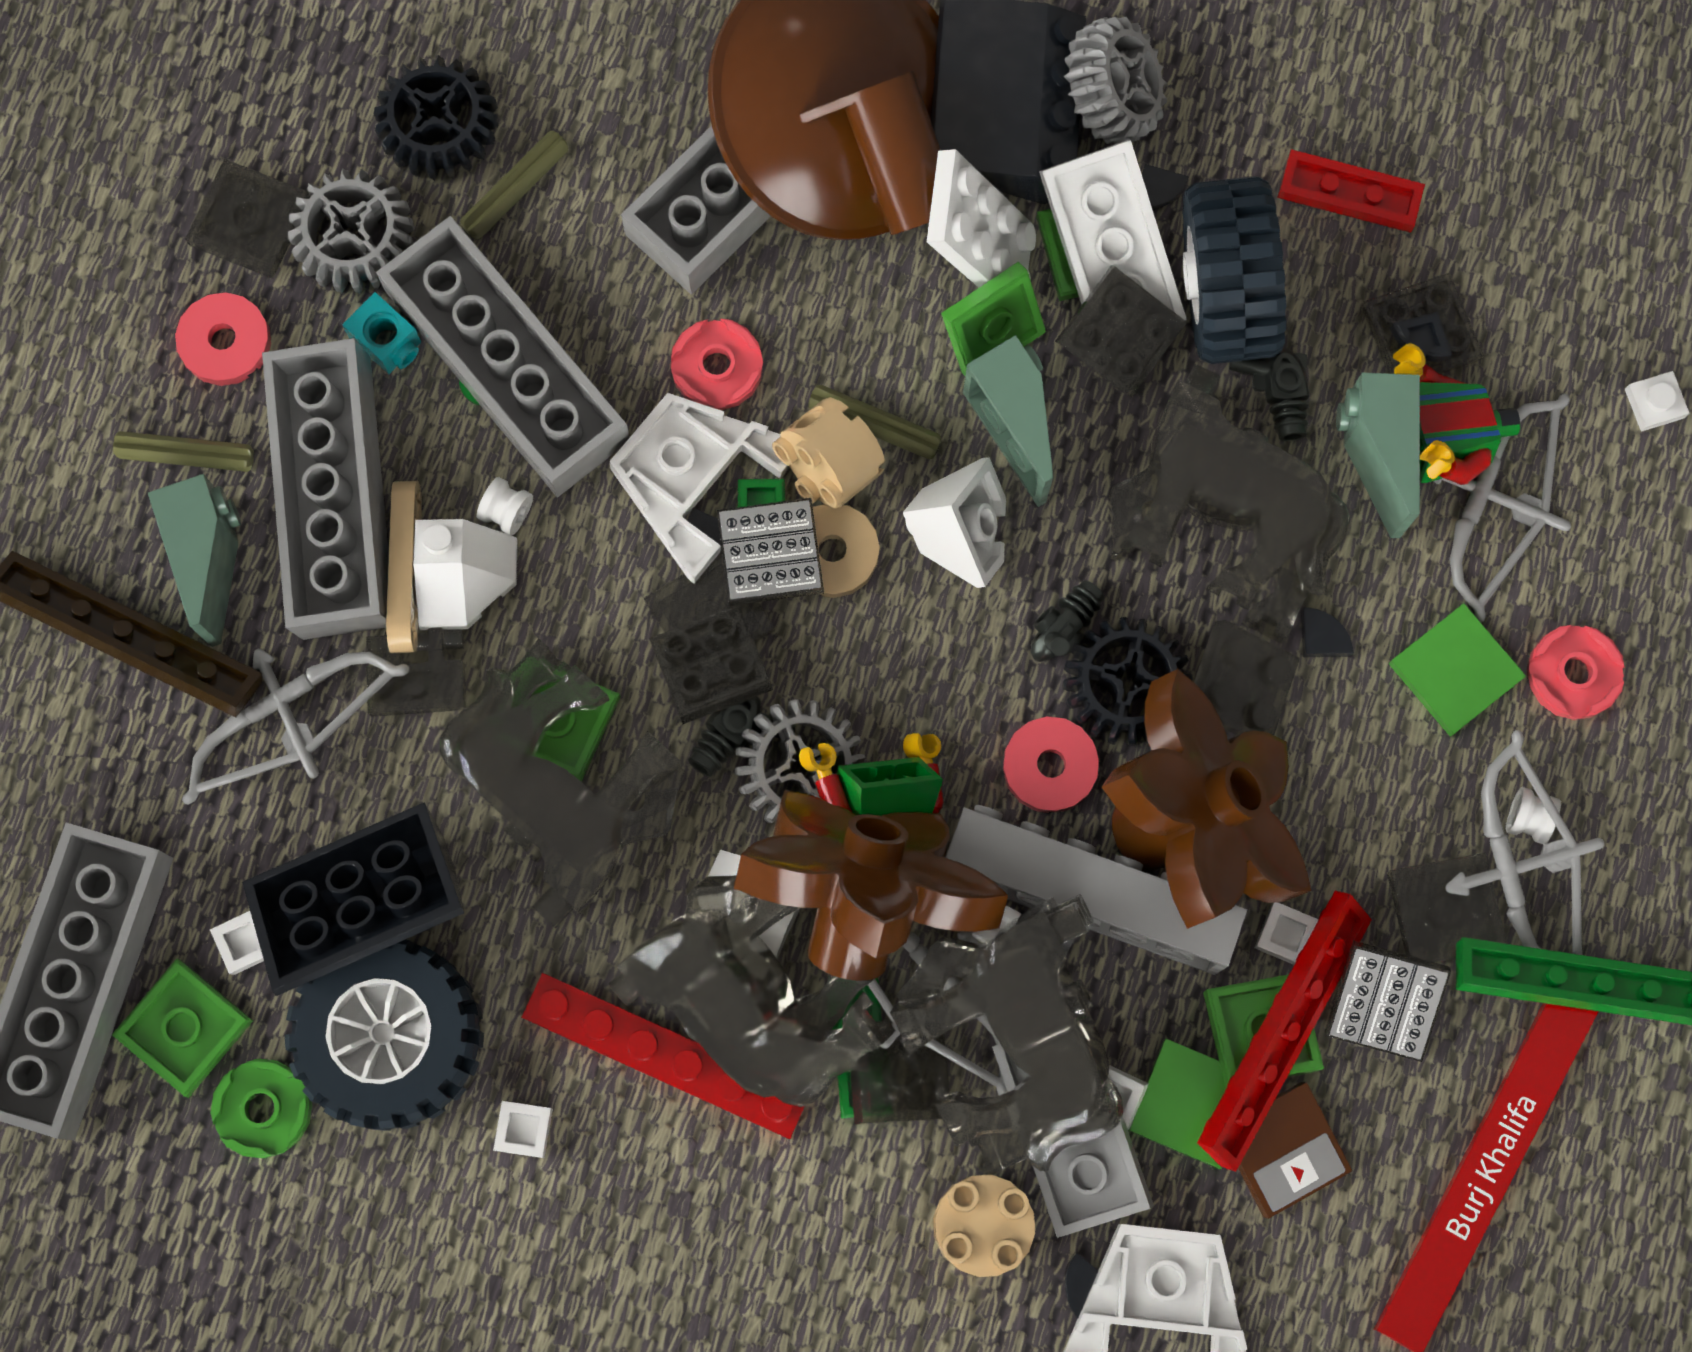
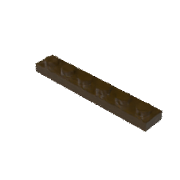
M11 551L0 564V602L235 718L262 684L261 672L25 556Z

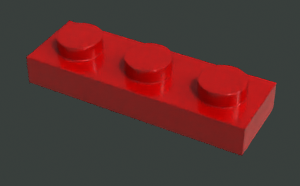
M1291 149L1287 157L1277 198L1411 233L1415 227L1425 184Z

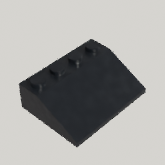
M940 0L931 123L941 151L956 149L999 192L1040 204L1049 203L1039 171L1077 158L1080 113H1074L1076 104L1074 98L1068 95L1071 92L1070 82L1064 76L1069 73L1070 68L1065 63V58L1071 54L1069 42L1075 40L1076 32L1086 26V16L1048 3L1018 0Z
M425 802L242 882L271 989L275 996L464 914L457 875L445 839Z

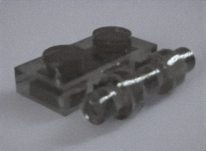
M442 627L428 628V632L418 633L416 652L428 651V662L404 663L408 665L409 672L404 676L392 677L367 701L368 714L371 717L467 710L465 663L462 659L445 661L446 650L464 649L463 630L445 631ZM386 631L385 635L366 637L367 652H372L376 655L385 654V660L395 666L403 664V653L389 652ZM366 666L367 688L384 673L383 670L375 666Z

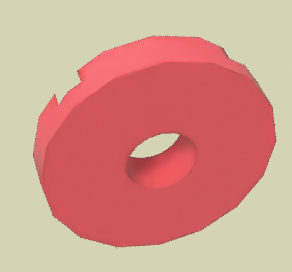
M227 292L210 294L192 303L180 317L175 333L177 353L186 368L203 382L219 386L238 384L248 379L249 374L253 373L256 368L259 370L263 365L262 352H268L271 347L270 327L259 308L245 297ZM221 329L233 330L235 332V340L230 347L222 350L212 347V337L217 331Z
M707 319L696 322L681 333L672 348L671 372L676 388L685 399L718 410H725L739 406L751 397L761 381L763 358L759 343L746 327L733 320L720 319V321L713 320L708 322ZM714 353L725 355L730 360L729 368L724 373L718 375L707 372L703 364L709 355Z
M1567 625L1558 627L1540 639L1530 653L1527 674L1530 689L1542 706L1557 716L1576 720L1592 718L1612 706L1623 689V669L1625 666L1623 656L1613 640L1601 631L1588 626ZM1575 659L1585 664L1588 669L1586 683L1576 684L1567 678L1564 669L1568 660Z
M1046 716L1027 722L1013 734L1004 752L1003 771L1008 789L1020 803L1037 812H1062L1074 808L1089 795L1098 778L1099 757L1094 741L1082 727L1065 718ZM1047 752L1058 754L1064 761L1063 773L1054 778L1044 776L1037 766L1038 758L1042 754Z

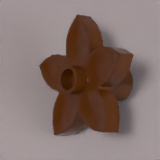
M1179 669L1152 681L1145 701L1144 716L1146 735L1151 751L1114 769L1102 785V789L1116 806L1112 816V831L1121 854L1143 864V872H1154L1166 867L1167 881L1174 903L1187 929L1231 910L1243 893L1250 898L1271 903L1285 902L1312 891L1305 862L1295 840L1285 825L1270 811V805L1281 797L1287 783L1289 769L1287 742L1268 732L1256 730L1244 732L1227 739L1222 721L1211 701L1198 685Z
M784 790L774 836L753 843L740 857L734 889L761 900L780 905L817 908L807 950L808 957L822 971L847 980L864 981L881 976L886 970L889 954L897 951L907 942L913 921L951 931L977 932L1000 929L1008 899V894L984 874L965 864L945 858L950 833L949 827L941 814L894 812L881 816L870 814L856 816L849 810L830 804L824 799L789 790Z

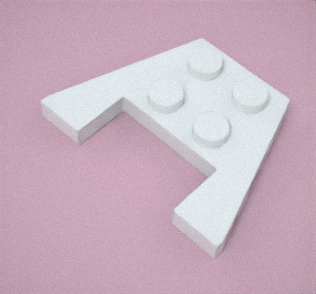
M670 393L664 396L610 460L611 471L686 577L694 584L721 551V545L685 520L687 515L740 452L748 455L779 479L783 477L790 467L776 456L772 447L773 442L781 434L769 431L766 425L751 421L749 424L725 416L724 411Z
M1118 1224L1064 1352H1108L1111 1324L1211 1335L1210 1352H1246L1247 1345L1234 1302L1236 1298L1221 1235Z

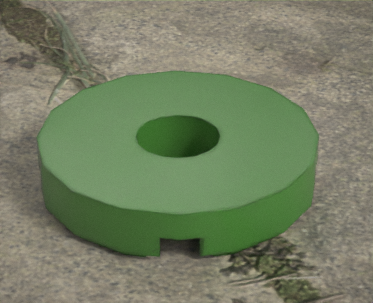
M267 1059L248 1061L237 1068H233L224 1075L213 1093L210 1113L213 1125H215L216 1131L226 1147L242 1156L266 1159L285 1153L299 1142L310 1124L312 1102L303 1092L305 1088L303 1082L294 1078L289 1066L280 1061ZM260 1094L268 1095L274 1103L273 1115L263 1123L253 1121L248 1111L251 1100Z

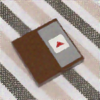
M1300 1082L1277 1095L1238 1167L1263 1218L1268 1219L1352 1172L1307 1082Z

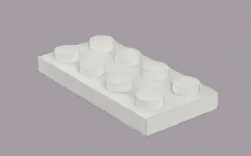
M1131 140L1123 141L1039 171L1082 308L1112 269L1178 321L1187 320Z
M956 149L938 151L927 243L978 288L1017 262L1028 270L1030 251L1035 248L1036 244L1034 225Z

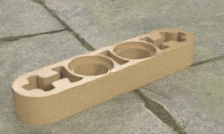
M418 480L394 481L391 490L386 634L390 653L416 652L418 645V612L413 566L415 520H422V495Z

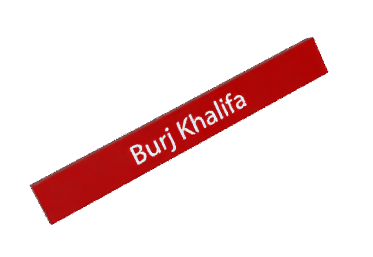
M1542 1004L1374 1330L1412 1352H1424L1599 1011Z

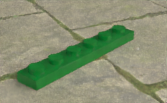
M1462 937L1456 943V990L1692 1025V972L1466 937Z

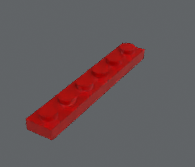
M1337 890L1334 891L1326 908L1321 912L1318 922L1304 948L1299 952L1285 983L1276 994L1273 1005L1262 1025L1253 1036L1250 1047L1238 1069L1230 1078L1227 1089L1215 1111L1204 1126L1203 1133L1197 1144L1221 1167L1237 1171L1372 921L1351 894Z
M544 973L541 974L521 1017L789 1140L810 1096V1093Z

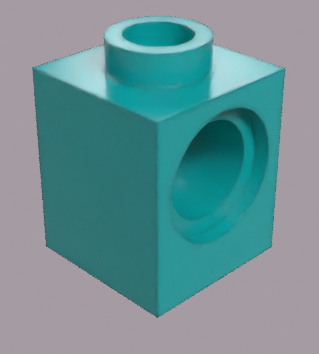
M376 292L342 324L349 339L355 338L369 353L371 359L388 374L396 367L399 369L407 367L419 352L417 346L421 343L416 329ZM393 330L397 332L395 338L390 343L383 345L375 343L377 335L382 331Z

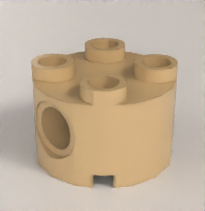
M831 397L823 399L783 430L780 437L773 442L772 447L776 456L784 464L788 465L798 480L795 481V487L804 500H809L810 504L820 500L823 504L837 508L842 507L883 474L884 469L879 467L885 463V459L876 437L867 424L859 416L850 420L843 414L849 407Z
M994 1175L970 1176L953 1184L939 1199L933 1217L934 1239L943 1257L956 1269L977 1277L999 1276L1018 1267L1029 1253L1035 1236L1034 1212L1026 1194L1011 1181Z

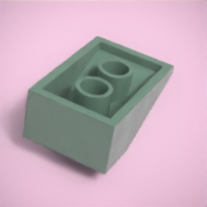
M1015 335L967 364L963 394L1036 505L1040 507L1047 501L1053 480L1043 381L1040 372L1043 370V366L1034 349L1029 345L1023 347Z
M1362 372L1353 388L1347 389L1344 403L1338 404L1336 428L1337 431H1344V447L1390 538H1401L1420 514V375Z
M201 474L148 492V496L189 626L211 647H214L222 642L239 543L234 528L241 525V520L233 500H227L221 486L214 487L207 477Z

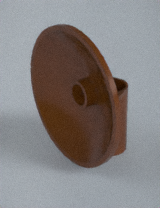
M739 0L734 5L717 36L711 56L708 75V104L711 124L720 152L735 180L746 194L773 218L804 234L831 240H858L887 232L894 235L929 223L938 151H941L931 123L939 16L926 0Z

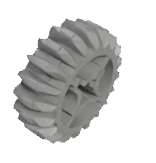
M1104 17L1084 26L1083 29L1076 32V39L1069 42L1071 54L1065 58V63L1070 69L1069 73L1064 77L1070 82L1071 92L1068 95L1074 98L1076 104L1074 113H1081L1083 128H1091L1094 138H1103L1106 144H1118L1126 140L1134 142L1140 140V137L1146 136L1150 131L1157 128V121L1163 118L1161 106L1167 103V98L1163 94V88L1167 86V82L1162 79L1161 70L1164 66L1158 62V49L1151 47V37L1149 34H1142L1139 23H1131L1127 17H1112L1109 19Z
M343 168L340 173V180L333 181L330 175L324 173L323 182L325 185L319 189L316 185L308 183L307 190L311 197L309 199L296 197L295 204L301 212L289 214V222L294 227V229L288 231V239L292 245H295L292 254L297 262H303L301 268L307 276L316 275L315 279L320 286L326 287L333 281L335 290L342 294L348 282H351L353 290L361 294L363 289L362 281L369 280L373 288L379 289L380 281L376 272L402 253V250H406L414 243L412 237L408 235L415 229L412 218L407 217L411 212L407 201L400 200L401 194L394 185L387 188L385 179L380 175L370 181L368 173L362 168L355 179H352L349 171ZM360 202L358 205L354 207L342 206L346 203ZM327 216L331 221L330 228L322 235L324 240L316 245L319 225L324 217ZM384 216H387L385 234L376 247L371 239L372 234L379 227L378 222ZM340 221H342L347 226V228L351 227L354 231L358 230L362 240H360L355 234L352 235L349 231H344ZM350 254L362 256L353 260H341Z
M790 700L787 707L788 716H786L779 704H774L770 706L773 722L763 714H758L754 717L755 724L761 730L760 734L750 729L743 731L742 736L745 740L753 743L752 749L747 747L736 749L735 754L737 756L749 758V766L736 767L735 775L744 776L750 774L751 782L743 784L739 787V791L741 794H749L756 790L758 796L751 801L749 807L753 811H757L765 804H768L769 807L764 816L766 822L773 823L777 819L781 798L770 788L772 785L788 780L797 786L800 793L820 798L815 782L819 780L816 771H808L806 776L802 773L793 772L780 775L781 772L791 768L790 762L796 761L792 758L793 755L796 753L799 757L801 749L807 747L800 735H795L791 725L811 727L828 740L829 745L834 747L836 751L835 774L838 772V766L865 762L864 754L851 755L850 747L857 746L861 742L860 737L857 735L845 739L842 735L851 726L850 721L844 719L835 726L831 724L836 716V709L832 707L827 708L819 718V705L817 701H809L805 707L804 714H802L799 700ZM778 733L781 739L778 742L782 753L781 759L776 766L764 773L763 764L767 746ZM818 748L812 749L814 757L820 755L819 758L815 759L819 764L821 762V753Z

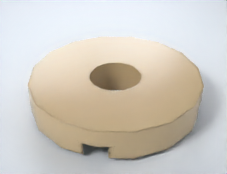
M826 504L813 506L810 510L821 588L807 590L830 598L853 594L868 583L877 567L880 546L876 529L864 514L849 505L837 508ZM828 539L840 540L846 547L844 557L835 562L823 559L819 554V547L824 541Z

